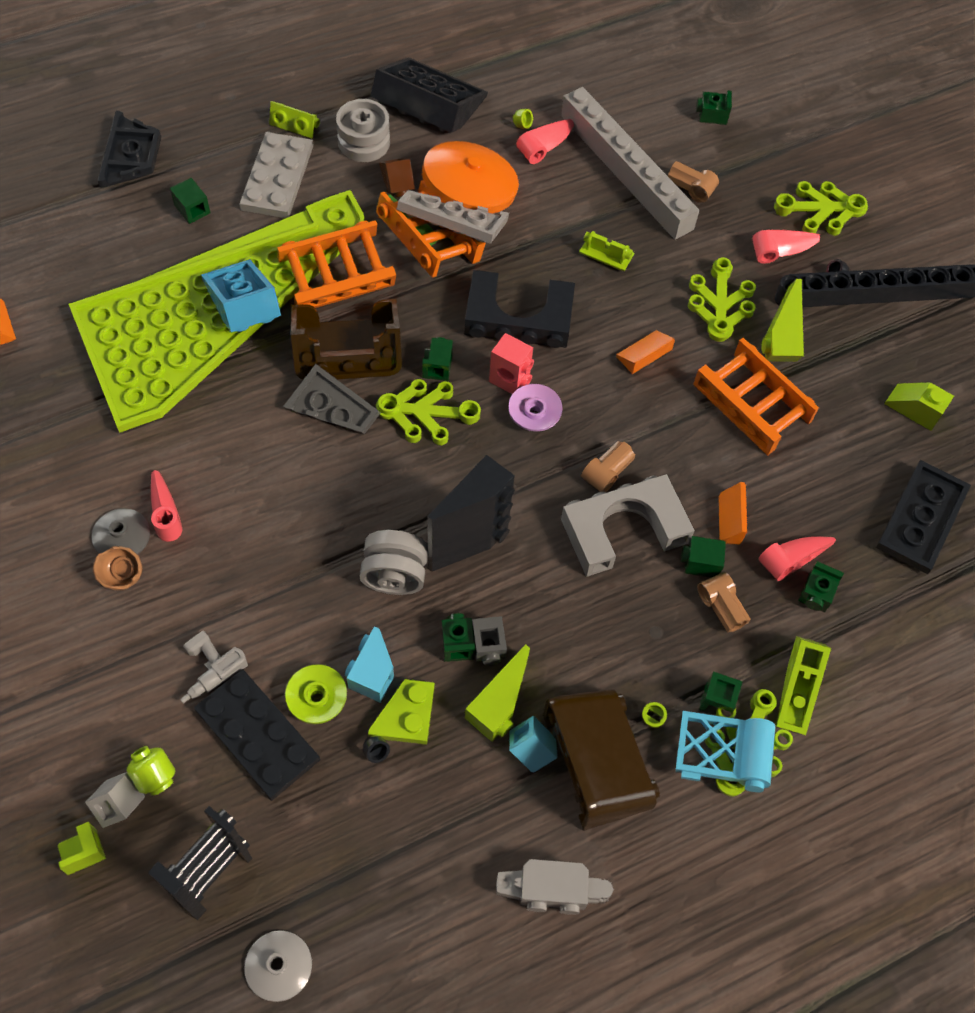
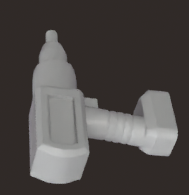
M201 631L186 642L183 647L190 656H196L203 651L208 659V662L204 664L208 670L197 679V683L189 688L188 694L180 699L181 702L184 704L190 698L194 699L205 691H211L220 683L224 684L239 671L246 668L248 663L243 651L233 647L223 656H220L211 643L209 636L204 631Z

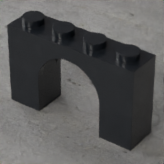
M473 270L465 316L464 335L500 340L506 333L526 344L567 348L575 283L550 280L547 302L543 310L532 317L517 318L503 312L496 302L499 273Z

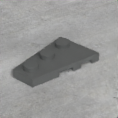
M315 364L283 406L285 409L361 434H365L380 415L376 408L317 364Z

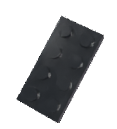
M920 460L876 548L929 574L971 484Z
M244 669L194 707L198 715L271 801L320 761V756Z

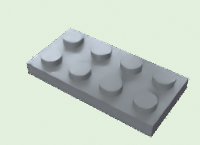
M266 132L240 201L241 211L288 218L313 149V140Z

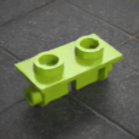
M271 101L270 125L313 138L314 127L318 128L320 124V119L316 115Z
M587 231L583 239L585 242L579 253L625 271L634 256L633 250L629 249L630 246H625L613 240L611 243L607 242L608 238L598 235L594 231L591 233Z

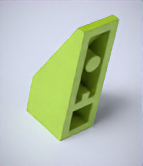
M796 279L788 287L765 338L762 340V353L765 354L769 362H797L804 356L802 279Z
M796 636L787 667L776 727L806 735L831 651L829 646Z
M526 644L465 710V719L492 742L498 735L504 737L514 724L512 718L530 647Z

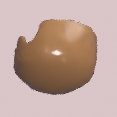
M113 546L105 552L98 554L93 565L95 579L103 587L114 591L125 590L136 584L143 570L140 556L131 548Z

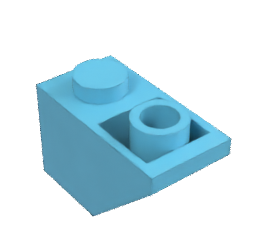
M374 627L370 635H364L359 645V651L361 652L356 661H350L345 676L347 677L349 689L381 703L394 678V670L379 628Z

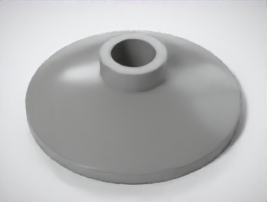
M274 931L263 935L251 946L246 956L244 966L246 981L257 996L267 1001L280 1002L296 996L306 986L312 971L311 953L306 943L299 936L288 931ZM275 958L283 960V966L279 970L271 968V962Z

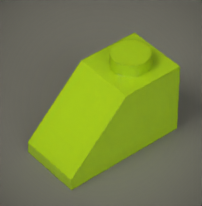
M931 382L899 383L884 404L932 431L954 395Z

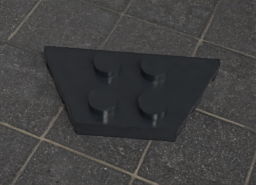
M115 111L98 177L100 188L153 174L161 142L160 130L144 125L142 121L137 119L131 121L124 117L123 112Z

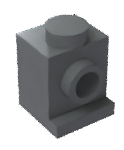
M502 616L472 619L476 661H483L484 665L500 663L502 658H506L507 652ZM485 643L493 644L491 646H484Z

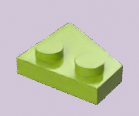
M404 679L370 727L368 737L378 735L385 740L427 745L435 683Z

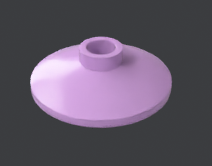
M528 384L518 388L512 394L508 409L512 420L521 428L529 431H544L553 427L559 421L562 414V402L557 393L551 388L541 384Z

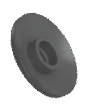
M126 508L115 509L104 514L94 525L91 536L92 544L99 554L113 546L131 548L138 555L149 542L150 527L145 517L139 512ZM118 528H123L119 533L114 532Z

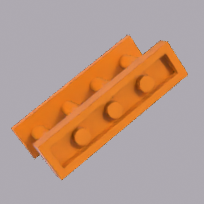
M422 180L418 193L434 196L427 188L424 180ZM385 192L380 193L376 213L432 278L437 276L440 262L460 254L465 255L472 264L481 260L486 243L479 242L465 234H457L451 229L440 225L441 229L421 235L415 227L429 222L418 217L407 218L402 211L397 210L398 201L393 202ZM450 238L455 246L436 252L429 243Z
M376 220L371 222L361 221L353 227L298 242L288 241L277 247L279 263L289 261L299 288L298 293L294 294V305L307 304L317 308L395 285L396 272L394 267L386 268L382 266L372 237L376 236L377 232ZM359 240L363 242L373 269L370 273L363 275L358 273L348 247L349 243ZM338 247L348 274L347 279L338 282L333 279L323 250ZM309 254L314 255L324 282L322 286L313 289L309 287L298 257Z
M742 338L737 345L734 359L716 372L712 371L707 365H704L698 370L693 385L768 456L776 449L782 437L779 434L782 430L799 417L807 424H810L819 407L760 354L754 345ZM744 364L754 375L735 389H731L723 379ZM761 382L773 391L753 407L749 406L741 398ZM780 399L792 409L772 425L768 424L760 416Z

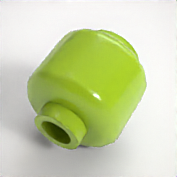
M144 746L130 756L132 761L129 763L126 771L140 793H150L151 796H154L171 786L175 768L162 748L149 749L148 746Z

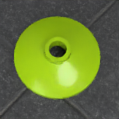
M325 665L306 666L297 671L289 680L285 692L286 703L290 712L302 722L309 724L328 722L341 712L346 703L347 688L345 681L331 667ZM315 694L323 696L319 702L312 700V696Z

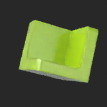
M90 822L76 827L77 836L58 844L62 859L58 864L60 869L67 875L106 859L97 830Z

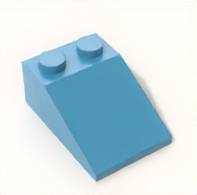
M250 259L201 275L223 322L230 332H241L248 329L249 326L258 323H269L274 318L281 316L274 286Z

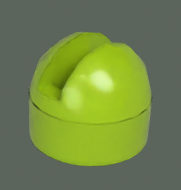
M517 110L513 116L515 126L518 128H530L533 123L531 110Z
M657 702L647 704L642 712L643 721L652 728L662 726L667 718L665 707ZM650 710L662 719L658 722L647 715V712Z

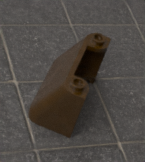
M386 299L376 302L371 311L372 319L320 322L317 309L311 305H292L291 342L296 375L304 380L315 364L336 379L384 377L397 374L402 366L397 299Z
M614 689L563 695L547 699L543 712L547 728H553V737L558 740L576 791L575 800L576 803L579 802L582 814H579L578 817L583 831L652 810L656 806V798L660 797L658 785L654 779L650 780L626 717L625 711H627L625 699L621 693L617 694Z

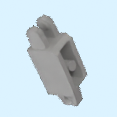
M530 859L521 871L498 872L496 895L520 900V905L527 906L528 911L545 912L547 907L560 908V913L570 915L579 914V910H585L588 903L598 904L599 902L600 904H605L606 901H609L608 899L611 898V894L614 891L609 880L589 878V870L583 863Z

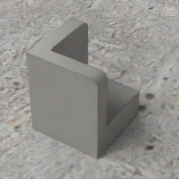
M127 772L106 780L85 803L104 828L125 820L144 799L145 795L138 791Z

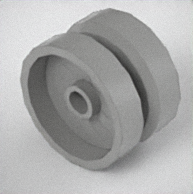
M356 99L341 106L336 115L338 146L342 154L357 162H371L385 155L390 147L389 114L386 108L370 99Z
M381 530L367 536L364 546L365 559L361 563L359 575L360 581L365 586L386 594L407 595L419 592L424 586V566L427 564L428 544L414 534L397 530Z

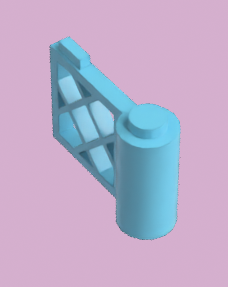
M683 711L675 772L682 773L681 779L700 781L701 776L739 782L745 786V790L750 792H763L764 788L771 786L775 724L762 718L741 720ZM688 721L700 722L707 732L694 739L687 730ZM723 726L737 728L736 738L728 744L716 733ZM712 736L721 749L709 757L699 743ZM686 738H687L688 741L690 742V744H688V745L685 747V741H686ZM735 746V754L730 749ZM692 748H695L704 759L697 766L683 764L684 754ZM723 753H726L734 762L733 772L720 770L713 761Z

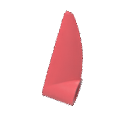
M567 119L528 131L519 137L516 147L531 164H537L546 156L548 151L565 140L573 129L574 122L572 119Z
M762 230L752 237L757 260L763 264L771 263L778 257L803 252L820 241V234L790 230Z
M154 470L151 474V504L153 511L151 521L161 540L166 542L174 541L181 536V520L163 477L159 471Z
M820 536L799 538L781 545L774 543L760 555L758 560L778 581H781L832 546L836 539L834 537Z

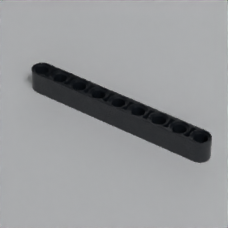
M975 264L788 274L782 277L775 294V301L780 306L788 287L796 279H802V307L975 298Z

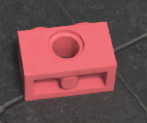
M505 333L491 351L489 382L511 394L518 388L530 384L532 379L530 370L534 364L532 359L533 347Z

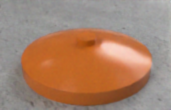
M450 141L438 144L426 154L422 167L424 183L434 196L440 197L443 203L453 202L454 200L463 202V206L469 209L477 210L478 206L488 208L487 213L493 214L508 208L513 203L518 191L519 181L513 167L498 153L475 143Z

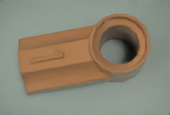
M677 161L672 165L668 177L674 184L688 190L692 199L700 203L706 202L719 184V178L714 172L703 170L700 173Z
M617 441L599 459L594 458L583 470L581 477L598 491L607 492L616 482L618 475L634 460L635 453L626 442Z
M723 572L698 584V593L706 606H712L727 633L735 632L749 623L751 619L736 596V587L729 574Z

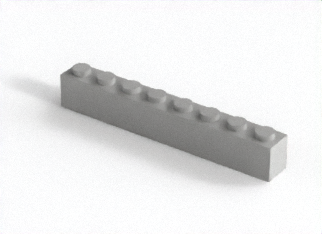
M581 87L564 95L561 117L564 120H573V130L674 240L693 231L699 209L585 88Z

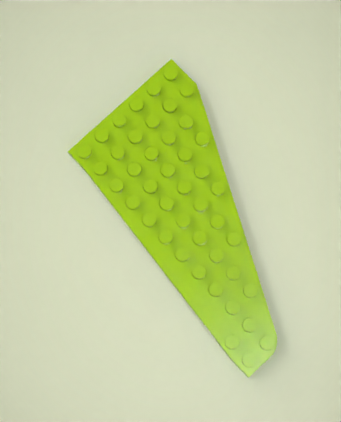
M351 190L305 207V211L139 281L69 304L119 433L162 418L264 324L258 323L249 326L248 329L241 332H230L223 322L201 275L250 259L274 286L279 308L281 309L294 297V294L298 293L299 288L289 261L279 263L277 247L288 241L298 242L353 227L357 223L364 221V214ZM338 247L323 250L328 265L340 254ZM313 254L298 257L307 283L320 273Z

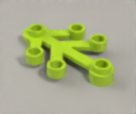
M801 181L798 183L796 188L797 196L801 198L810 197L814 201H796L792 195L784 193L778 195L774 204V209L780 216H787L792 211H819L812 218L807 219L803 225V232L816 233L819 225L833 212H842L836 219H831L827 225L826 230L831 235L840 234L843 225L851 217H861L866 214L868 209L867 200L864 196L860 194L848 196L829 181L822 183L819 192L809 182ZM834 197L839 202H833L829 198Z
M723 257L714 261L711 269L712 277L717 280L716 295L705 286V278L702 275H693L689 282V288L699 295L696 294L690 297L688 308L692 312H696L708 324L707 331L709 336L717 342H723L730 338L733 333V326L745 318L752 317L756 308L753 302L746 300L740 304L737 312L726 318V311L743 299L753 296L756 285L750 280H745L741 283L739 290L727 297V279L731 275L733 266L729 259ZM705 301L716 310L715 316L704 307Z
M416 379L411 383V386L398 395L386 393L376 402V409L380 412L379 416L384 419H393L405 431V438L410 443L420 441L421 428L418 425L412 424L404 414L414 415L432 434V440L436 445L446 444L449 433L446 428L441 427L431 416L461 419L463 423L472 425L480 419L481 414L480 405L473 400L464 401L460 407L433 405L440 399L448 400L453 396V385L447 381L439 383L435 390L426 395V382L422 379ZM420 386V387H422L423 389H422V390H416L415 387ZM442 389H448V390H450V391H449V392H442L441 390H442ZM414 396L418 398L423 397L415 404L406 403ZM388 406L393 407L392 409H385ZM471 413L474 416H466V414ZM410 432H417V433H418V434L415 435V436L409 435ZM443 434L445 437L438 438L436 435Z
M761 689L753 695L750 700V707L753 710L751 718L764 719L765 716L771 714L775 709L777 700L771 691ZM760 697H766L770 704H763ZM718 708L716 711V716L725 717L721 713L722 709ZM736 709L733 711V713L730 712V713H731V716L728 717V718H734V717H735V715H736ZM724 726L731 742L736 738L737 728ZM782 729L776 732L774 750H786L793 742V736L789 731ZM721 730L716 731L721 739L725 741L724 733ZM710 736L705 739L706 745L711 748L713 754L721 749L718 743H713L710 740ZM778 736H784L787 739V744L780 743ZM726 753L715 759L720 770L733 772L734 762H730ZM773 756L772 763L776 765L777 770L772 771L771 777L777 776L782 770L781 760ZM715 779L718 789L727 796H738L745 790V786L739 782L731 784L728 780Z

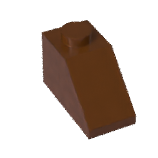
M400 158L379 162L388 193H394L395 197H400L408 190L415 189L410 159Z

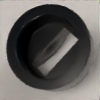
M840 259L832 260L826 269V272L849 271L848 265Z
M373 735L364 741L363 752L370 762L379 763L389 755L390 746L381 736Z

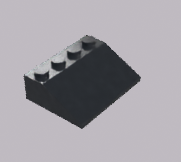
M408 57L376 69L370 97L377 99L381 105L395 107L401 114L413 115L421 123L433 124L439 127L440 131L450 134L465 125L487 97L488 92Z
M488 455L428 515V569L432 572L487 551L496 542H503L509 534L508 526L511 520L510 510L513 506L512 495L515 491L513 488L515 475Z

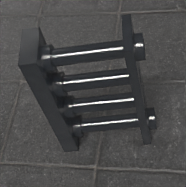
M210 806L204 812L212 825L175 866L171 864L168 868H165L158 861L148 872L197 921L206 912V908L200 903L204 899L202 896L204 892L237 855L247 863L252 859L247 850L250 845L233 827L237 823L236 820L225 810L221 809L217 813Z

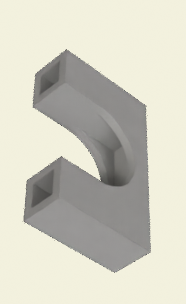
M667 474L659 477L650 476L643 480V482L634 485L624 484L617 490L608 493L599 492L593 495L592 498L583 501L573 500L566 506H563L561 521L586 577L613 568L616 555L604 531L603 522L614 513L629 511L643 516L651 524L663 551L689 544L695 531Z

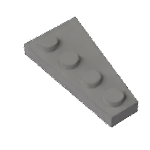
M409 190L399 199L397 210L406 213L410 217L424 219L432 225H440L451 229L457 234H465L479 242L490 244L507 223L509 216L508 212L500 211V215L487 213L488 208L478 206L477 210L465 208L463 202L454 200L453 202L442 203L440 197Z

